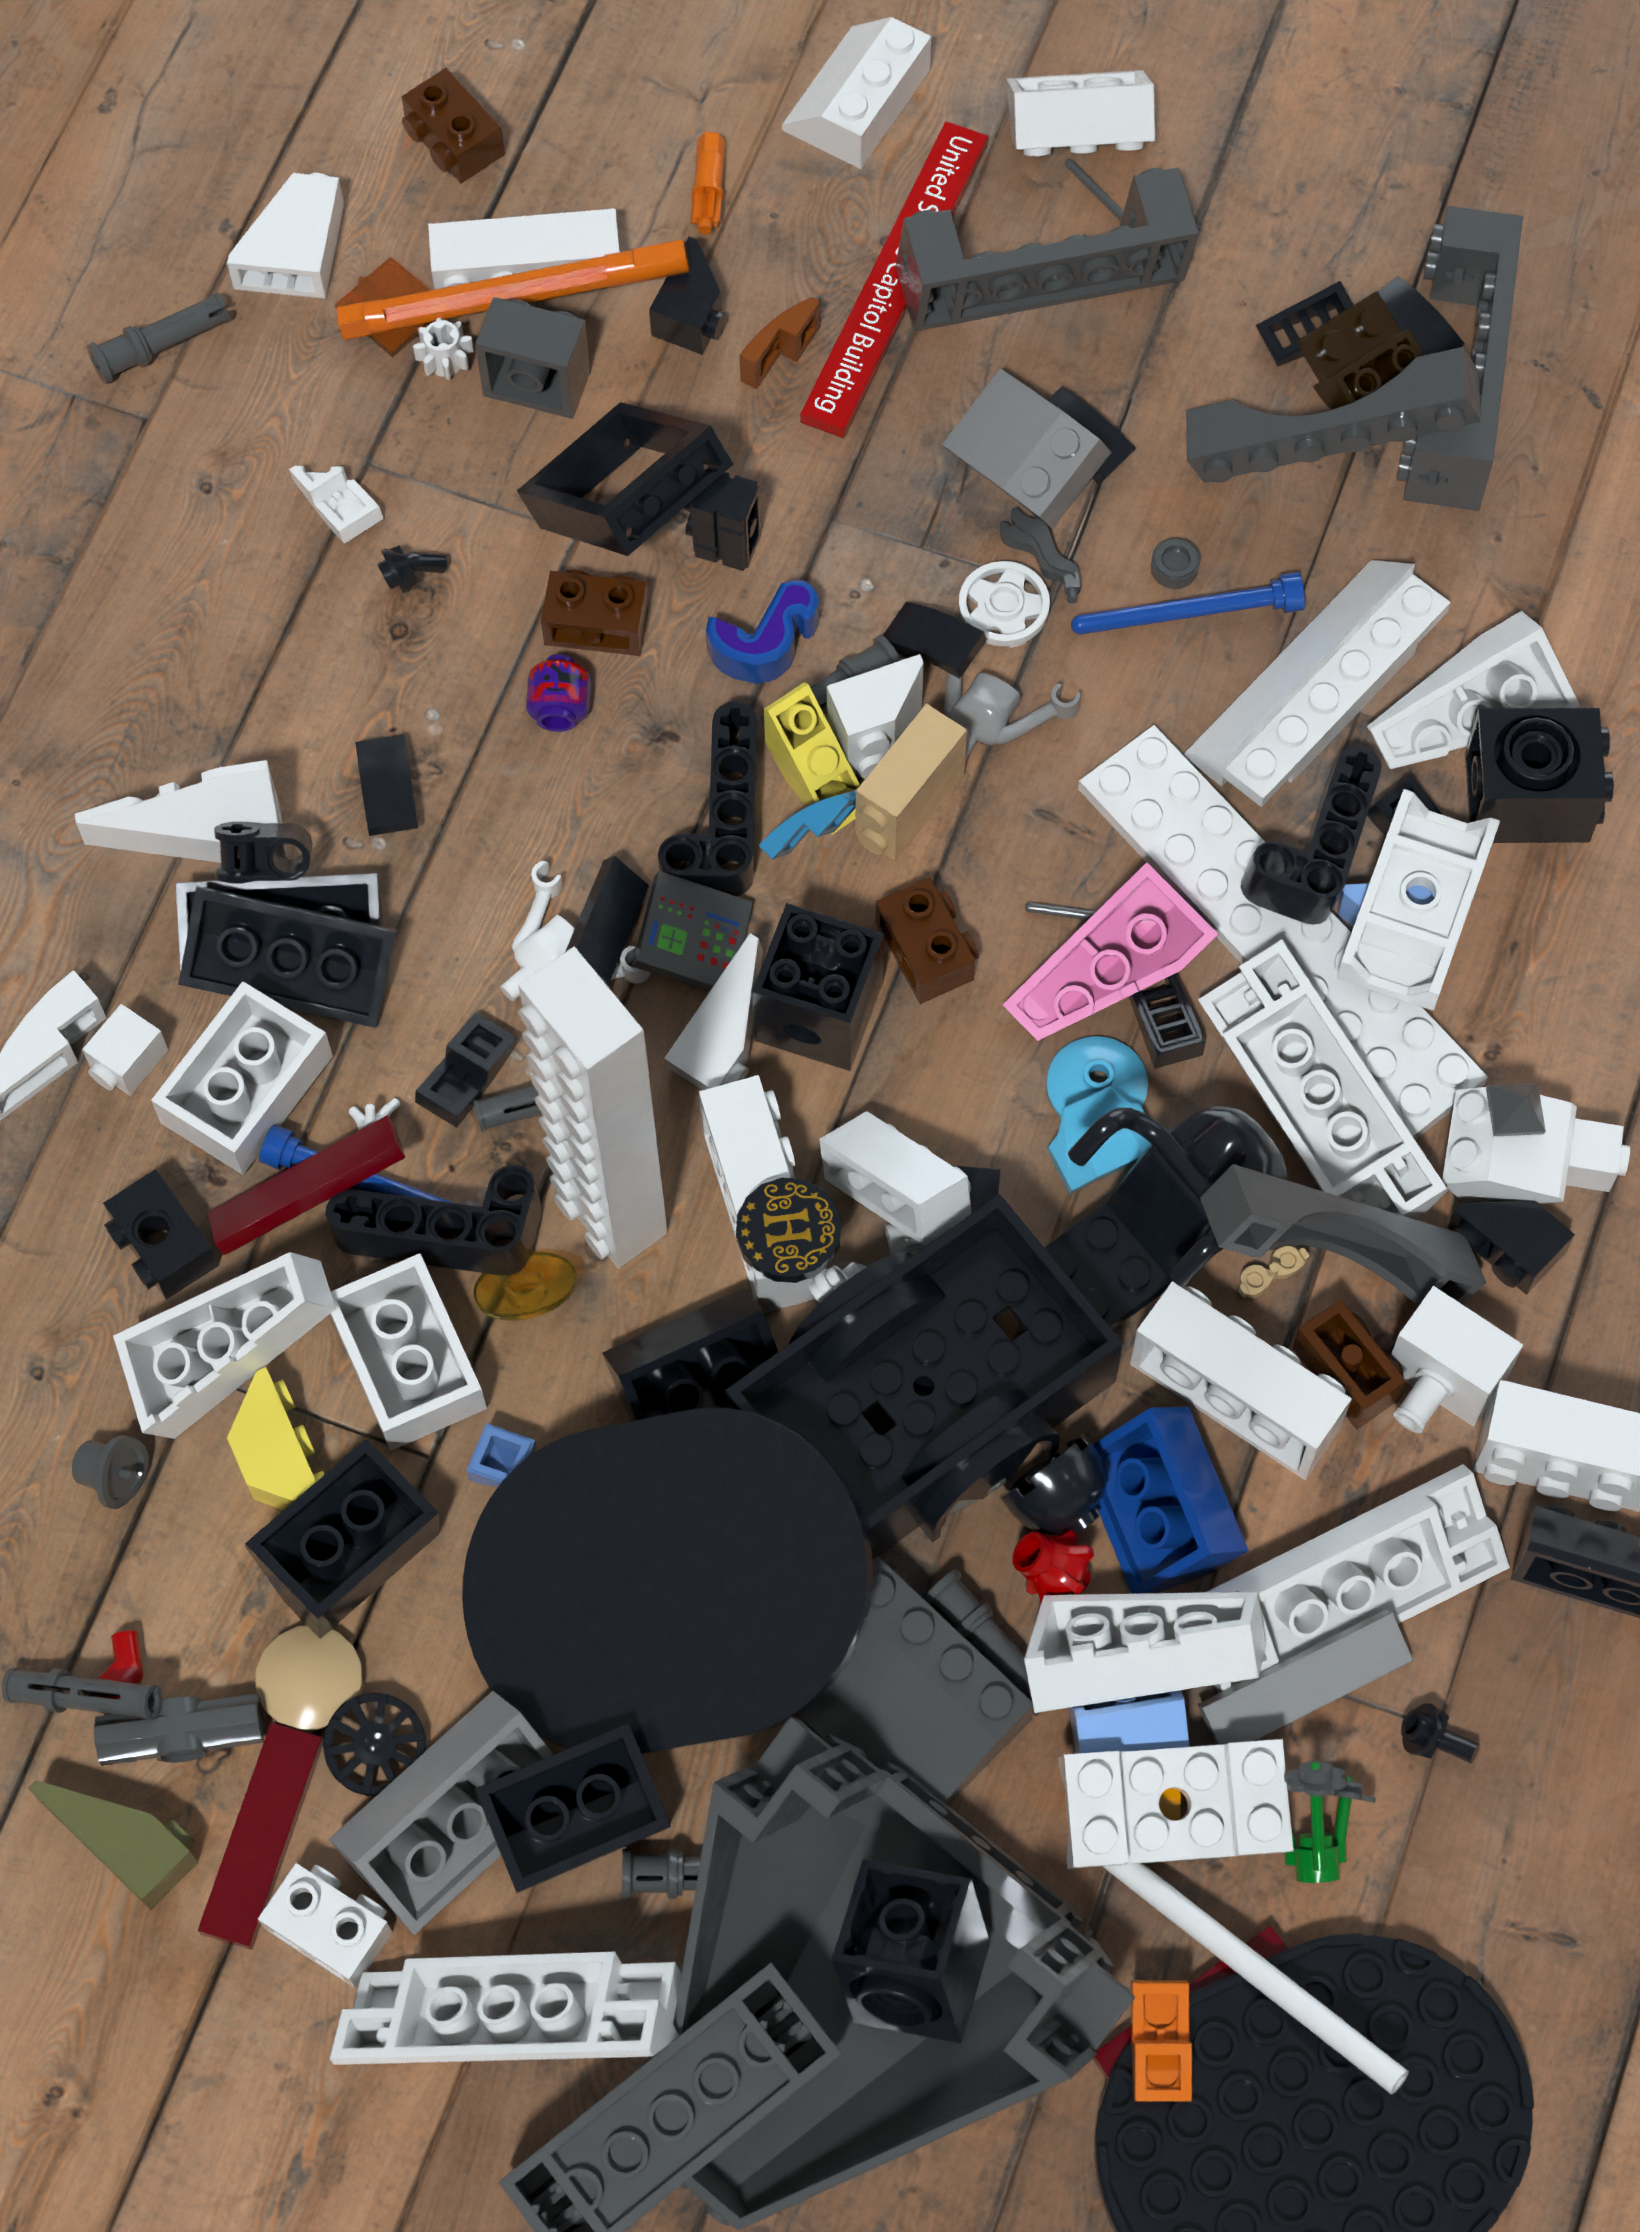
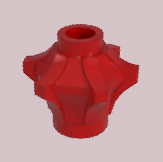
M1064 1530L1055 1536L1030 1532L1017 1543L1013 1551L1012 1563L1014 1568L1026 1578V1592L1031 1595L1038 1593L1040 1603H1042L1044 1595H1080L1083 1593L1090 1582L1091 1575L1087 1564L1094 1557V1551L1088 1545H1078L1077 1534L1073 1530Z

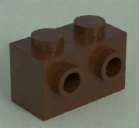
M447 68L439 71L401 96L405 115L402 118V124L408 135L415 142L421 140L429 149L431 158L442 172L449 171L460 184L505 155L501 126Z
M576 569L566 570L565 572L550 570L541 618L544 645L640 656L649 607L647 582L636 580L627 575L604 577L589 575L584 571Z
M930 877L876 901L875 923L880 932L884 933V939L919 1004L973 981L975 960L979 959V953L971 935L967 931L961 934L953 920L956 918V911L946 891L938 893Z
M1341 1299L1298 1328L1292 1349L1316 1376L1319 1374L1328 1375L1344 1387L1345 1394L1352 1398L1346 1417L1356 1430L1399 1400L1406 1383L1400 1367L1389 1354L1383 1353L1371 1338L1370 1331L1364 1321L1356 1313L1351 1312Z

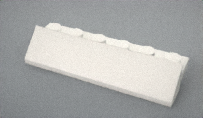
M1371 560L1185 752L1184 757L1221 787L1228 781L1262 807L1287 780L1292 783L1415 654L1417 644L1448 613L1451 602L1413 574L1415 564Z
M1283 940L1278 941L1240 965L1241 973L1199 998L1198 1001L1321 1191L1419 1220L1448 1191L1446 1186Z
M1462 1464L1207 1592H1258L1266 1643L1261 1673L1386 1609L1393 1612L1397 1624H1400L1509 1569L1510 1566L1497 1525L1486 1516L1474 1474ZM1245 1680L1214 1686L1217 1692L1221 1693Z
M615 1952L405 1959L403 1971L362 1973L353 2009H342L330 2060L334 2065L652 2057L679 2037L673 2025L682 1973L675 1962L622 1964Z

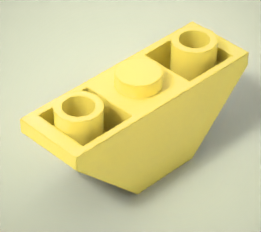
M802 683L764 709L765 742L786 783L806 807L826 798L857 790L860 784L809 684ZM855 809L838 827V829L830 834L833 835L834 833L842 829L844 826L855 820Z
M267 1367L256 1371L227 1436V1440L253 1499L284 1510L325 1474L323 1471L313 1474L306 1457L315 1454V1451L304 1426L300 1425L293 1428L286 1412L294 1409L295 1405L284 1380L281 1379L273 1383Z

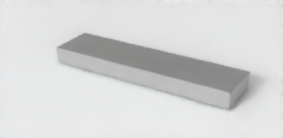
M1386 1609L1261 1672L1259 1678L1245 1680L1197 1705L1215 1745L1255 1741L1412 1662L1413 1658L1393 1612Z

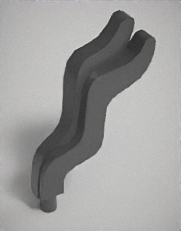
M1013 508L1011 510L1012 526L1006 521L1000 523L1001 540L1010 548L1026 551L1034 555L1042 575L1047 579L1063 583L1065 594H1067V601L1069 603H1076L1077 594L1080 592V579L1076 564L1058 553L1046 523L1041 519L1025 516L1019 508Z

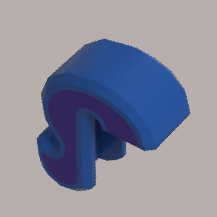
M790 580L781 583L753 635L747 634L741 628L720 619L708 617L706 644L713 664L721 672L734 679L755 684L779 678L790 668L794 659V634L801 633L804 638L809 639L814 635L818 627L819 599L817 592L811 584L802 580Z

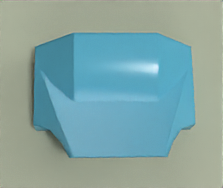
M1112 1086L1066 1106L1061 1111L1058 1134L1047 1147V1151L1068 1194L1074 1193L1135 1164L1142 1153L1151 1145L1138 1133L1129 1129H1121L1113 1134L1084 1166L1075 1164L1069 1158L1068 1151L1098 1119L1109 1111L1116 1108H1133L1144 1113L1140 1104L1128 1102Z

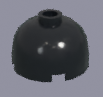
M1080 1434L1068 1441L1066 1444L1069 1448L1062 1454L1048 1455L1009 1486L1008 1489L1010 1491L999 1496L1011 1514L1023 1526L1043 1534H1055L1066 1528L1073 1530L1077 1534L1099 1517L1094 1507L1105 1495L1108 1479L1105 1465L1100 1455L1085 1434Z

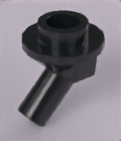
M396 546L392 549L381 550L385 560L377 564L389 588L393 589L400 586L405 594L409 591L410 587L418 583L415 571L444 573L447 568V558L444 554L410 552L404 554L401 547Z
M1424 1703L1410 1711L1404 1718L1401 1726L1404 1749L1411 1755L1431 1759L1436 1749H1439L1472 1764L1478 1754L1480 1744L1446 1729L1449 1716L1431 1703Z

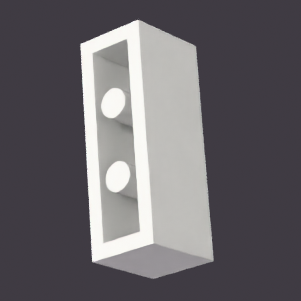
M868 1111L819 1139L825 1180L923 1246L939 1238L972 1214L969 1194L971 1192V1185L967 1175L961 1169L951 1166L931 1153L927 1147L917 1144L900 1133L893 1125L886 1124Z

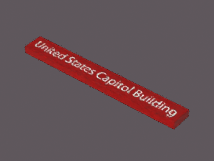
M945 121L800 413V423L845 438L907 311L895 267L904 218L911 217L913 214L923 210L935 212L950 210L953 217L988 146V135Z

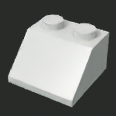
M920 654L827 686V721L856 778L862 777L866 779L921 711L924 662Z
M1486 1087L1456 1090L1442 1182L1449 1191L1463 1202L1536 1201L1538 1204L1564 1202L1577 1107L1571 1102L1540 1095L1546 1129L1544 1134L1493 1136Z

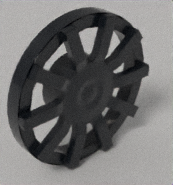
M383 1693L359 1695L344 1703L331 1717L323 1740L325 1760L332 1775L348 1790L365 1796H377L396 1779L388 1763L392 1758L410 1766L426 1749L424 1729L414 1710L402 1700ZM368 1702H378L375 1720L369 1723L360 1705ZM386 1703L401 1710L387 1726L383 1724ZM351 1709L354 1710L361 1725L358 1731L340 1722L341 1718ZM408 1717L413 1724L415 1733L395 1737L393 1731ZM335 1729L351 1736L353 1743L332 1746ZM417 1742L414 1759L396 1751V1747L399 1744ZM354 1752L356 1757L344 1769L340 1770L336 1765L333 1755ZM361 1763L366 1765L363 1786L347 1778ZM381 1766L389 1784L382 1787H371L374 1768Z

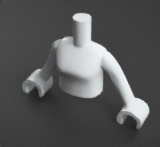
M540 861L532 869L531 875L536 895L529 914L512 943L514 958L520 969L500 986L501 991L511 1001L516 1000L520 996L518 987L520 983L565 953L575 929L564 918L556 915L539 930L550 898L559 895L563 885L561 875H557L554 880L548 883L540 881L549 872V863L546 861ZM629 946L623 950L620 957L621 962L617 963L611 980L625 977L631 983H642L648 979L651 974L650 972L628 966L635 958L636 946Z

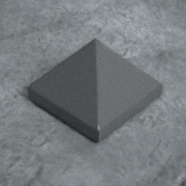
M1538 1083L1498 1084L1486 1087L1493 1136L1541 1135L1546 1132Z

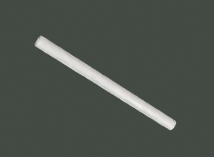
M1141 1863L1102 1866L1390 2094L1396 2092L1408 2075V2071L1146 1865Z

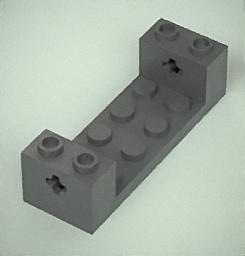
M1179 167L1167 170L1151 168L1141 172L1139 175L1133 176L1120 227L1114 228L1108 233L1089 237L1084 234H1077L1064 239L1062 242L1046 245L1029 243L1019 247L1017 250L998 254L986 251L965 260L951 211L935 212L923 210L913 214L911 217L904 218L895 267L915 332L1184 281L1199 231Z
M1447 206L1443 225L1434 224L1430 251L1427 252L1423 276L1425 280H1432L1429 299L1477 306L1474 327L1478 328L1476 338L1473 340L1470 358L1479 371L1481 422L1464 425L1455 431L1441 430L1419 435L1410 441L1404 442L1403 452L1401 451L1397 480L1405 481L1403 496L1405 501L1480 510L1494 460L1523 216Z
M769 1963L498 2183L535 2232H624L842 2054L773 1964Z

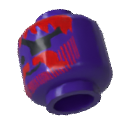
M565 655L550 656L546 661L540 662L530 669L527 681L526 710L529 716L537 721L538 726L549 731L565 732L573 729L575 724L580 723L587 717L591 690V677L588 671L579 664H576L573 658Z

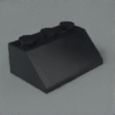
M742 1288L604 1351L602 1354L631 1421L692 1409L727 1408L725 1390L777 1354L778 1349L763 1310L748 1291Z
M366 1439L245 1543V1547L283 1601L321 1639L440 1534L439 1512Z
M1534 1505L1525 1523L1511 1580L1640 1618V1537L1626 1533L1627 1529L1615 1522L1598 1520L1595 1523L1575 1518V1514L1571 1510L1558 1505H1544L1543 1508Z
M629 1723L475 1788L516 1894L671 1827Z

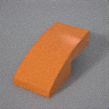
M1130 1980V1990L1135 1996L1131 2003L1134 2100L1192 2101L1189 1983L1186 1980Z

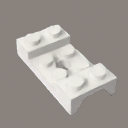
M1403 789L1341 960L1337 979L1434 1011L1500 820L1487 818L1465 823L1429 811L1414 792ZM1412 886H1424L1431 891L1434 900L1424 905L1416 904L1408 898L1406 890Z
M1283 1739L1125 1752L1109 1751L1066 1754L1058 1757L1059 1771L1065 1787L1069 1829L1067 1869L1276 1854L1293 1851L1287 1783L1284 1781L1286 1769ZM1170 1788L1182 1792L1188 1803L1186 1814L1178 1821L1167 1819L1159 1809L1161 1794Z

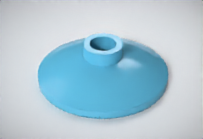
M1090 1036L1075 1040L1056 1054L1048 1069L1046 1080L1047 1095L1052 1107L1060 1117L1064 1107L1110 1086L1128 1102L1138 1103L1141 1107H1143L1147 1097L1148 1076L1143 1062L1130 1047L1112 1038ZM1093 1071H1100L1105 1073L1108 1079L1102 1083H1096L1090 1079L1089 1074Z

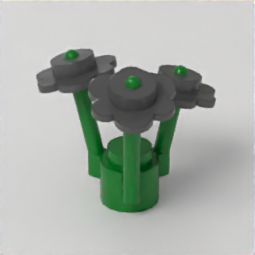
M1324 1761L1304 1762L1299 1765L1298 1769L1285 1772L1284 1781L1288 1785V1790L1292 1792H1305L1310 1795L1312 1833L1300 1834L1299 1844H1296L1292 1831L1293 1851L1285 1853V1865L1295 1866L1296 1881L1324 1883L1340 1879L1339 1863L1347 1862L1345 1842L1351 1801L1356 1799L1375 1803L1376 1797L1363 1795L1364 1784L1356 1783L1352 1777L1345 1776L1343 1769L1332 1767ZM1324 1795L1340 1797L1333 1842L1332 1834L1324 1832Z

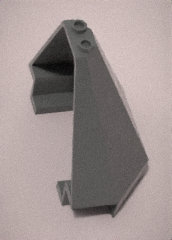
M790 1716L753 1768L748 1766L713 1783L673 2025L680 2036L765 1966L772 1963L842 2055L679 2186L681 2188H689L705 2202L707 2212L715 2220L727 2226L732 2225L736 2230H741L1071 2079L1098 2055L1096 2052L1097 2048L1135 1999L1129 1987L1124 1986L1110 1975L1115 1967L1099 1943L1090 1937L1085 1938L1077 1931L1083 1920L1069 1903L904 1769L890 1762H886L881 1769H878L865 1758L866 1755L862 1749L830 1734L823 1740L809 1729L804 1722ZM863 1859L971 1878L990 1946L961 2044L854 2023L832 1963V1956Z

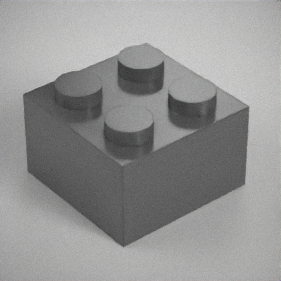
M493 297L475 343L483 396L573 419L590 375L585 320L565 311L552 312L536 308L522 300H505Z

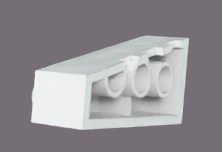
M289 1252L113 1335L142 1433L172 1439L177 1438L255 1375L257 1370L265 1367L332 1313L336 1308L321 1261Z
M1258 1592L1044 1595L1024 1659L1034 1713L1259 1678L1266 1643Z

